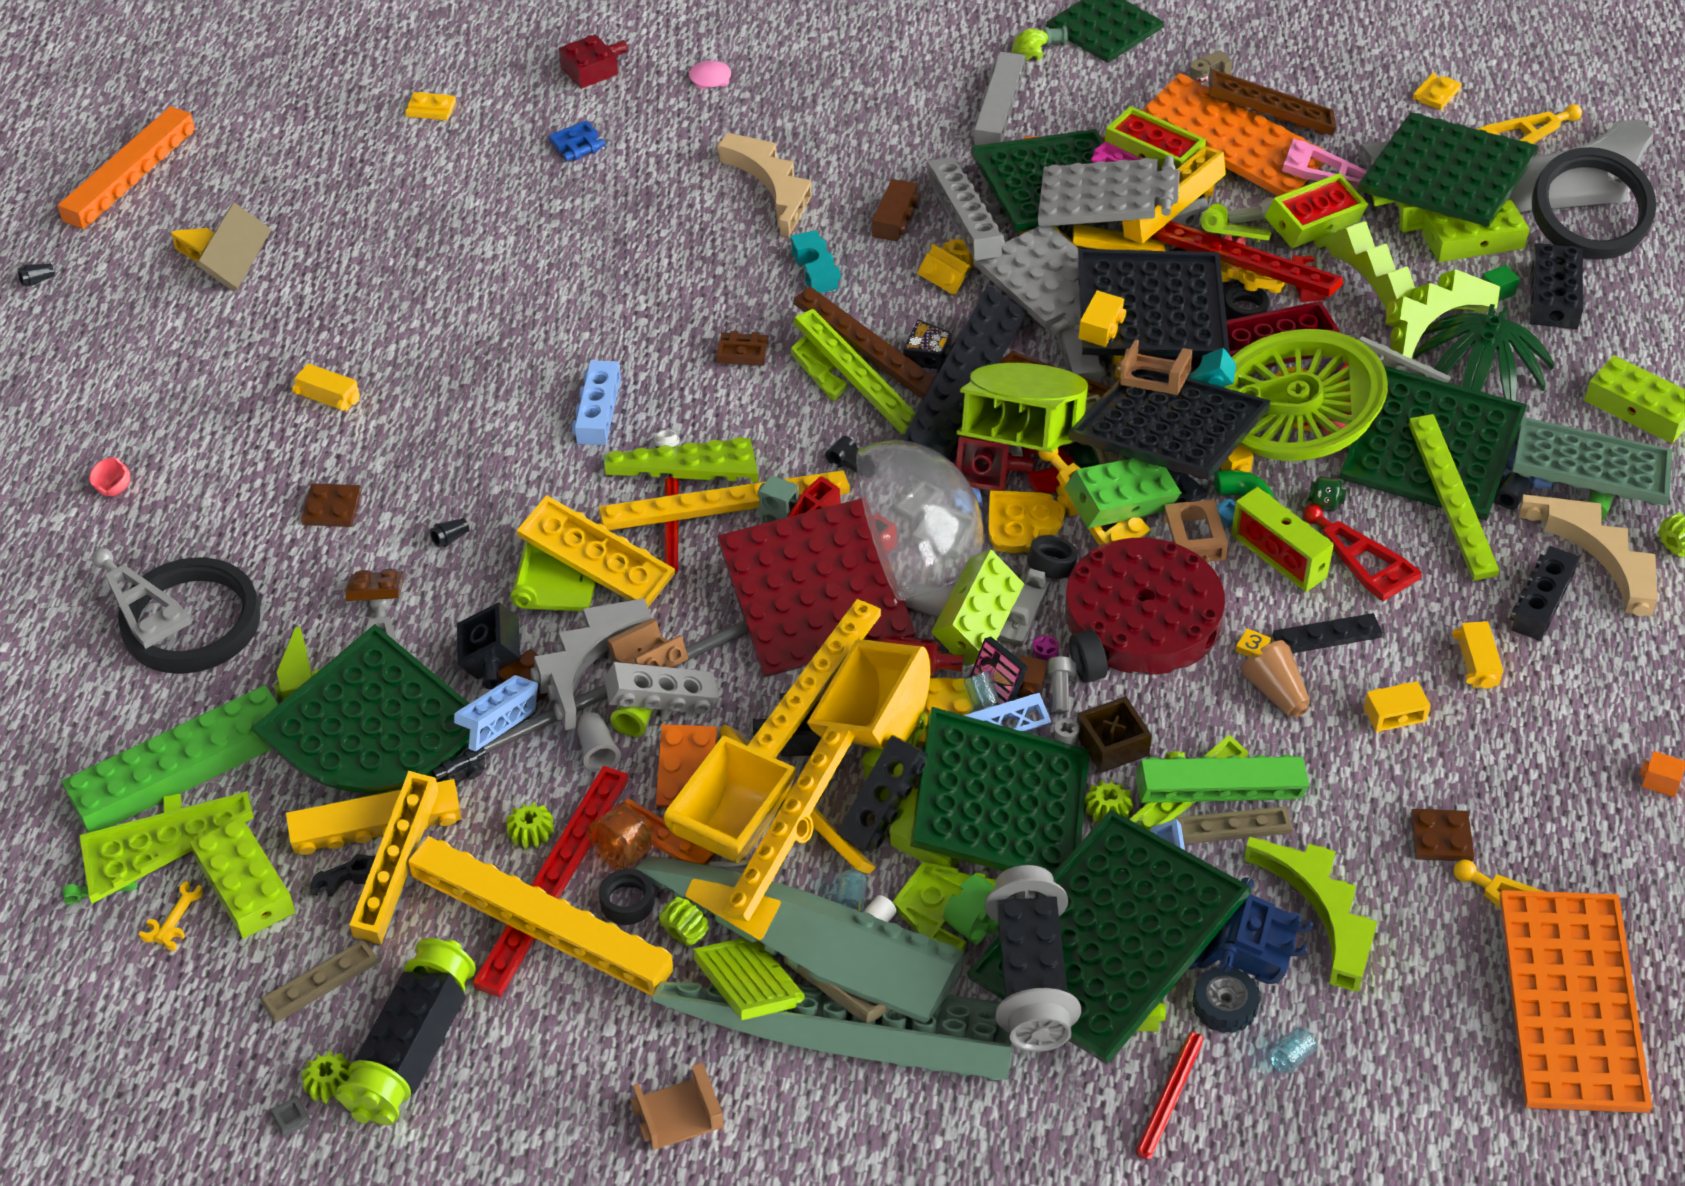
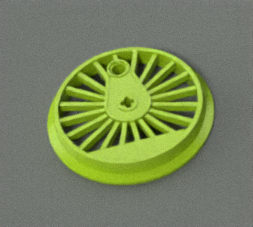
M1300 329L1264 337L1237 352L1231 357L1236 363L1234 382L1224 387L1271 400L1269 411L1240 443L1241 445L1247 447L1252 453L1264 458L1280 461H1304L1333 454L1352 444L1364 434L1384 405L1388 382L1386 371L1380 358L1361 341L1329 330ZM1302 356H1314L1308 372H1302ZM1323 356L1333 358L1316 376L1315 374ZM1296 357V372L1289 374L1282 359ZM1276 362L1282 376L1277 377L1265 366ZM1342 362L1349 364L1344 369L1329 377L1331 373ZM1257 371L1267 380L1260 381L1249 375ZM1350 376V380L1341 382ZM1241 383L1246 385L1237 389ZM1339 411L1351 412L1352 416H1349ZM1328 418L1346 424V426L1340 429ZM1314 419L1332 434L1323 437ZM1304 422L1308 423L1315 440L1304 441ZM1295 423H1298V442L1288 443ZM1272 424V426L1261 437L1255 436V434L1259 433L1260 431H1262L1263 429L1267 428ZM1286 424L1279 442L1270 441Z

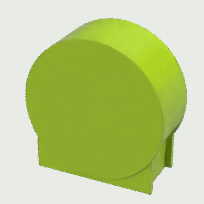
M999 363L980 367L971 373L970 382L960 389L961 393H965L962 427L957 430V435L1052 453L1061 445L1075 442L1069 440V430L1085 415L1088 383L1084 378L1073 372L1040 364Z

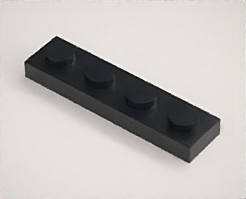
M1374 613L1273 630L1272 637L1275 642L1283 640L1287 643L1293 654L1382 638L1383 632Z

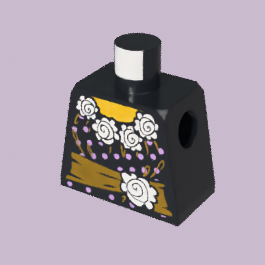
M917 320L903 348V354L922 368L939 369L951 347L952 334L947 330L922 320Z

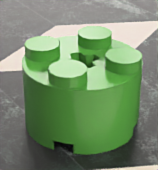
M973 875L959 886L963 891L958 897L954 894L951 896L945 907L943 918L953 929L974 945H978L988 933L995 935L998 932V923L988 916L985 909L986 898L995 889V886L979 875Z

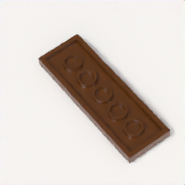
M1211 69L1209 73V95L1217 100H1227L1237 107L1245 106L1251 108L1258 114L1266 113L1272 115L1279 121L1287 120L1293 122L1300 128L1308 127L1314 129L1315 132L1321 135L1329 134L1333 136L1336 130L1333 109Z

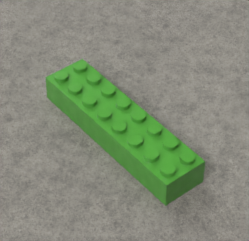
M261 686L62 780L61 782L68 800L87 833L112 827L164 802L163 796L180 794L272 750L253 733L252 727L279 704L267 686Z

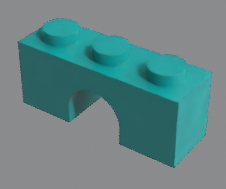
M813 230L790 235L791 253L798 266L804 265L807 286H811L819 293L838 289V281L841 280L839 267L834 266L832 253L827 252L825 239L820 237L818 231Z
M1221 348L1202 356L1200 366L1192 373H1189L1187 378L1226 387L1234 382L1236 363L1227 351Z

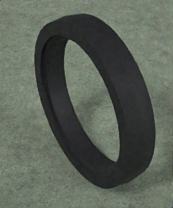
M1583 147L1563 152L1546 165L1534 186L1532 212L1539 229L1552 244L1583 248V258L1610 259L1630 252L1648 234L1656 213V197L1647 176L1631 160L1607 149ZM1580 167L1597 168L1617 176L1630 188L1637 201L1638 220L1636 226L1627 234L1611 240H1593L1573 233L1556 218L1549 202V188L1552 181L1563 172Z
M196 557L163 564L142 577L161 591L191 581L216 582L232 589L242 600V611L236 624L223 637L207 646L193 650L171 651L153 645L145 649L132 634L120 608L118 613L122 640L129 653L138 662L160 672L186 674L216 667L242 651L251 641L258 628L260 603L251 580L238 567L218 559ZM145 595L129 604V608L137 623L142 610L153 599L149 595Z

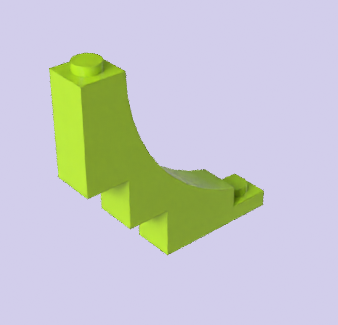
M1366 221L1314 240L1317 249L1325 246L1326 250L1330 251L1331 257L1343 260L1354 267L1372 286L1385 309L1389 301L1404 296L1412 299L1415 286L1408 266L1398 270L1395 269L1387 243L1378 247L1374 246Z

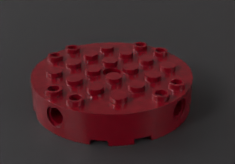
M1155 538L1120 539L1093 549L1075 565L1069 576L1066 588L1065 620L1071 634L1089 629L1097 633L1105 651L1108 667L1127 673L1143 672L1149 675L1171 673L1174 669L1184 666L1189 667L1196 663L1213 648L1221 632L1225 593L1220 578L1214 569L1202 557L1188 548L1175 542Z

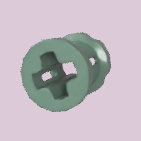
M1066 26L1055 29L1044 27V32L1048 35L1047 43H1045L1046 46L1055 43L1067 45L1068 33Z

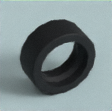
M1244 284L1233 286L1226 292L1224 298L1226 319L1231 320L1268 312L1269 297L1267 293L1261 288H1258L1257 291L1244 289ZM1249 301L1259 307L1242 309L1234 305V303Z
M1046 535L1039 536L1031 542L1027 563L1030 568L1045 572V577L1063 579L1069 577L1075 567L1078 551L1073 544L1063 538Z
M1089 629L1072 634L1069 638V650L1071 659L1076 663V672L1081 681L1089 683L1105 678L1108 669L1107 659L1097 633Z
M628 868L612 872L602 881L599 888L601 911L607 919L616 924L631 925L644 920L652 912L655 904L652 882L647 875L639 870ZM621 887H636L643 891L644 897L632 906L622 907L610 902V895Z

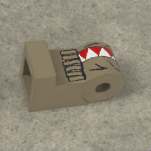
M1222 50L1202 56L1192 61L1190 78L1198 83H1204L1208 80L1211 69L1231 75L1232 60Z

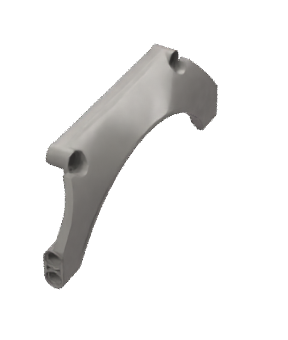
M1641 119L1617 121L1613 124L1612 128L1598 139L1576 148L1595 147L1607 149L1628 158L1638 165L1643 153L1653 144L1654 132ZM1388 142L1360 145L1359 157L1363 159L1362 165L1367 171ZM1566 151L1540 155L1534 158L1507 199L1513 201L1518 211L1532 210V194L1537 178L1552 159ZM1580 167L1565 171L1552 181L1549 188L1551 208L1624 203L1627 201L1628 186L1621 179L1607 171L1591 167Z

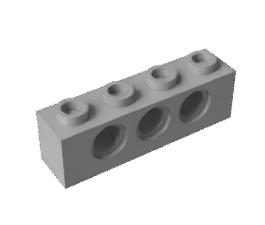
M614 662L604 677L609 705L704 714L710 713L719 699L714 673L708 671Z

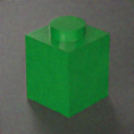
M1506 265L1483 273L1481 278L1484 281L1500 286L1498 301L1516 295L1520 280Z

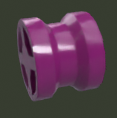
M1041 635L1034 639L1032 658L1048 661L1052 657H1058L1059 643L1057 639L1049 635Z

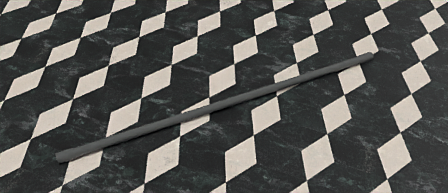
M743 620L685 647L688 660L749 633L745 621ZM604 684L575 697L576 712L608 698L606 685ZM549 709L513 726L483 746L486 753L558 721L555 709ZM396 789V790H391V791H386V792L363 793V794L360 795V798H362V797H367V796H372V795H377V794H382V793H387V792H392V791H397V790H401V789Z

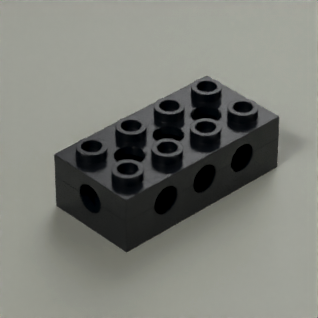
M1535 243L1530 262V324L1578 330L1583 312V248Z

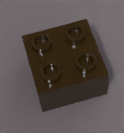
M1127 696L1077 713V723L1079 725L1078 739L1083 747L1089 750V756L1100 773L1150 755L1152 734Z

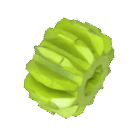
M1678 512L1665 518L1659 525L1660 529L1657 533L1661 537L1659 541L1664 543L1665 549H1669L1672 555L1677 554L1683 558L1685 556V515L1683 516Z
M1112 779L1107 784L1100 780L1098 786L1091 785L1089 793L1085 796L1087 816H1093L1094 824L1099 822L1110 809L1128 818L1132 810L1133 802L1130 790H1124L1123 783L1115 785Z
M534 801L530 806H526L522 802L520 809L512 808V815H508L506 819V831L509 839H512L515 846L522 844L526 850L530 844H533L538 849L539 841L547 844L548 836L553 835L554 821L551 812L547 811L545 805L538 807Z
M676 897L670 903H667L659 914L660 924L665 928V932L669 933L680 944L683 943L689 947L697 943L698 940L700 941L709 929L708 920L703 916V912L699 911L696 905H692L689 900L681 897Z
M329 1050L326 1056L323 1057L316 1053V1060H306L307 1069L302 1070L303 1089L307 1094H310L314 1102L322 1098V1101L327 1104L332 1096L339 1102L336 1097V1090L341 1083L346 1082L349 1078L348 1068L351 1063L349 1060H345L342 1053L334 1056Z

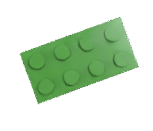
M1134 458L1077 469L1064 487L1087 529L1164 512L1165 504H1174L1181 494L1167 468L1150 465L1147 462Z

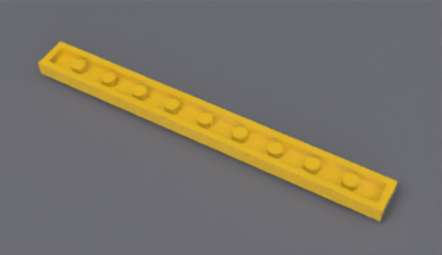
M844 470L784 479L798 485L799 497L820 476L839 487L840 495L850 493V485ZM766 482L599 506V516L602 525L609 531L756 509L760 507L759 487L762 483Z

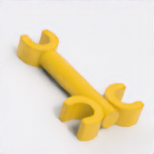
M184 881L180 886L182 896L160 927L156 920L148 919L146 923L153 931L150 933L140 931L138 933L140 939L144 942L155 941L164 944L170 951H176V943L170 940L174 937L184 939L185 935L182 929L175 926L190 903L201 898L203 895L202 886L198 885L193 892H187L190 885L188 881Z

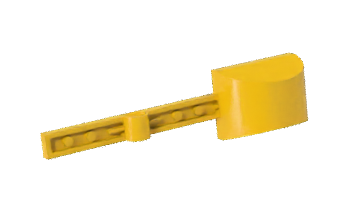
M859 599L854 602L747 746L724 735L721 737L664 813V822L674 835L737 864L749 854L774 818L796 776V767L776 759V757L817 701L821 700L855 640H863L881 616L880 608Z
M861 639L855 640L807 722L810 728L822 738L721 911L726 917L749 922L793 843H805L810 839L813 833V821L810 814L850 744L884 749L891 735L900 737L905 741L910 737L922 715L929 690L930 661L928 652L924 647Z

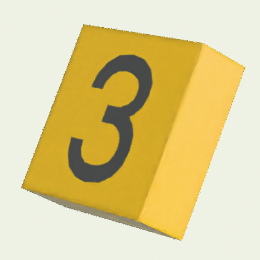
M1246 629L1236 645L1235 652L1248 657L1253 654L1257 658L1262 654L1260 649L1270 644L1271 638Z

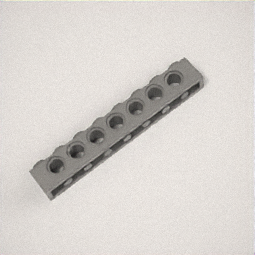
M954 157L929 160V182L974 261L1001 257L1002 247L1005 246L1003 233H999L997 224L993 223L991 214L987 213L985 204L981 203L979 194L975 193L973 184L969 183L967 174H964L961 164H958Z

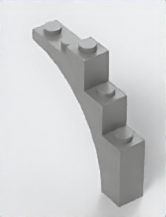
M644 598L583 609V620H579L580 629L559 632V643L555 644V653L534 656V668H530L531 680L538 683L541 694L548 693L550 701H555L557 720H562L565 730L576 728V706L573 696L577 684L586 669L598 657L609 651L607 640L651 619V614Z

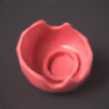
M105 458L98 462L91 470L89 481L100 494L112 497L120 494L127 488L130 483V472L126 465L118 458Z

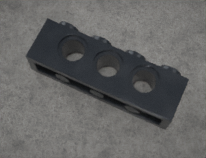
M1549 546L1545 555L1540 554L1535 566L1538 570L1537 572H1531L1527 581L1529 588H1523L1518 603L1521 604L1520 606L1515 605L1509 619L1513 621L1511 631L1542 642L1574 576L1580 556Z
M891 735L838 829L837 834L865 851L873 852L875 849H878L884 841L886 828L898 816L899 805L902 800H905L910 795L913 785H911L916 775L921 774L927 763L925 759L928 754L902 738ZM901 763L903 765V772L899 777H895L894 769ZM888 788L889 797L886 801L882 802L880 794L883 789ZM870 813H874L875 822L869 827L866 822L867 817Z

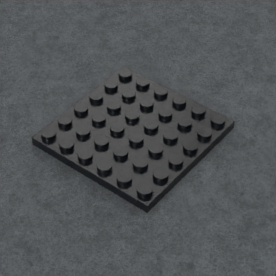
M1078 249L1080 320L1096 291L1124 298L1123 309H1126L1123 323H1118L1115 338H1110L1106 347L1081 340L1082 355L1125 356L1126 349L1131 348L1135 340H1139L1138 354L1152 357H1178L1182 348L1191 349L1192 358H1202V356L1224 348L1229 354L1219 252Z
M1138 369L1131 372L1137 378L1169 383L1168 373ZM1191 378L1186 379L1178 395L1120 385L1119 379L1069 430V440L1076 441L1082 445L1100 448L1106 452L1124 455L1126 458L1141 460L1150 465L1165 467L1174 472L1189 474L1198 479L1209 480L1269 411L1271 400Z

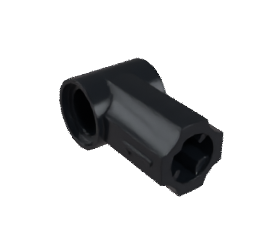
M842 436L825 452L829 463L837 464L838 468L844 465L864 477H869L878 465L877 458L858 449L856 443L848 436Z

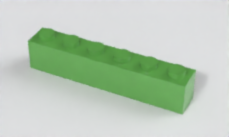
M1257 755L1252 758H1240L1238 756L1212 758L1204 756L1199 759H1186L1185 757L1158 759L1150 757L1141 760L1135 772L1140 803L1289 800L1303 798L1309 788L1303 757H1293L1292 755H1282L1280 757Z

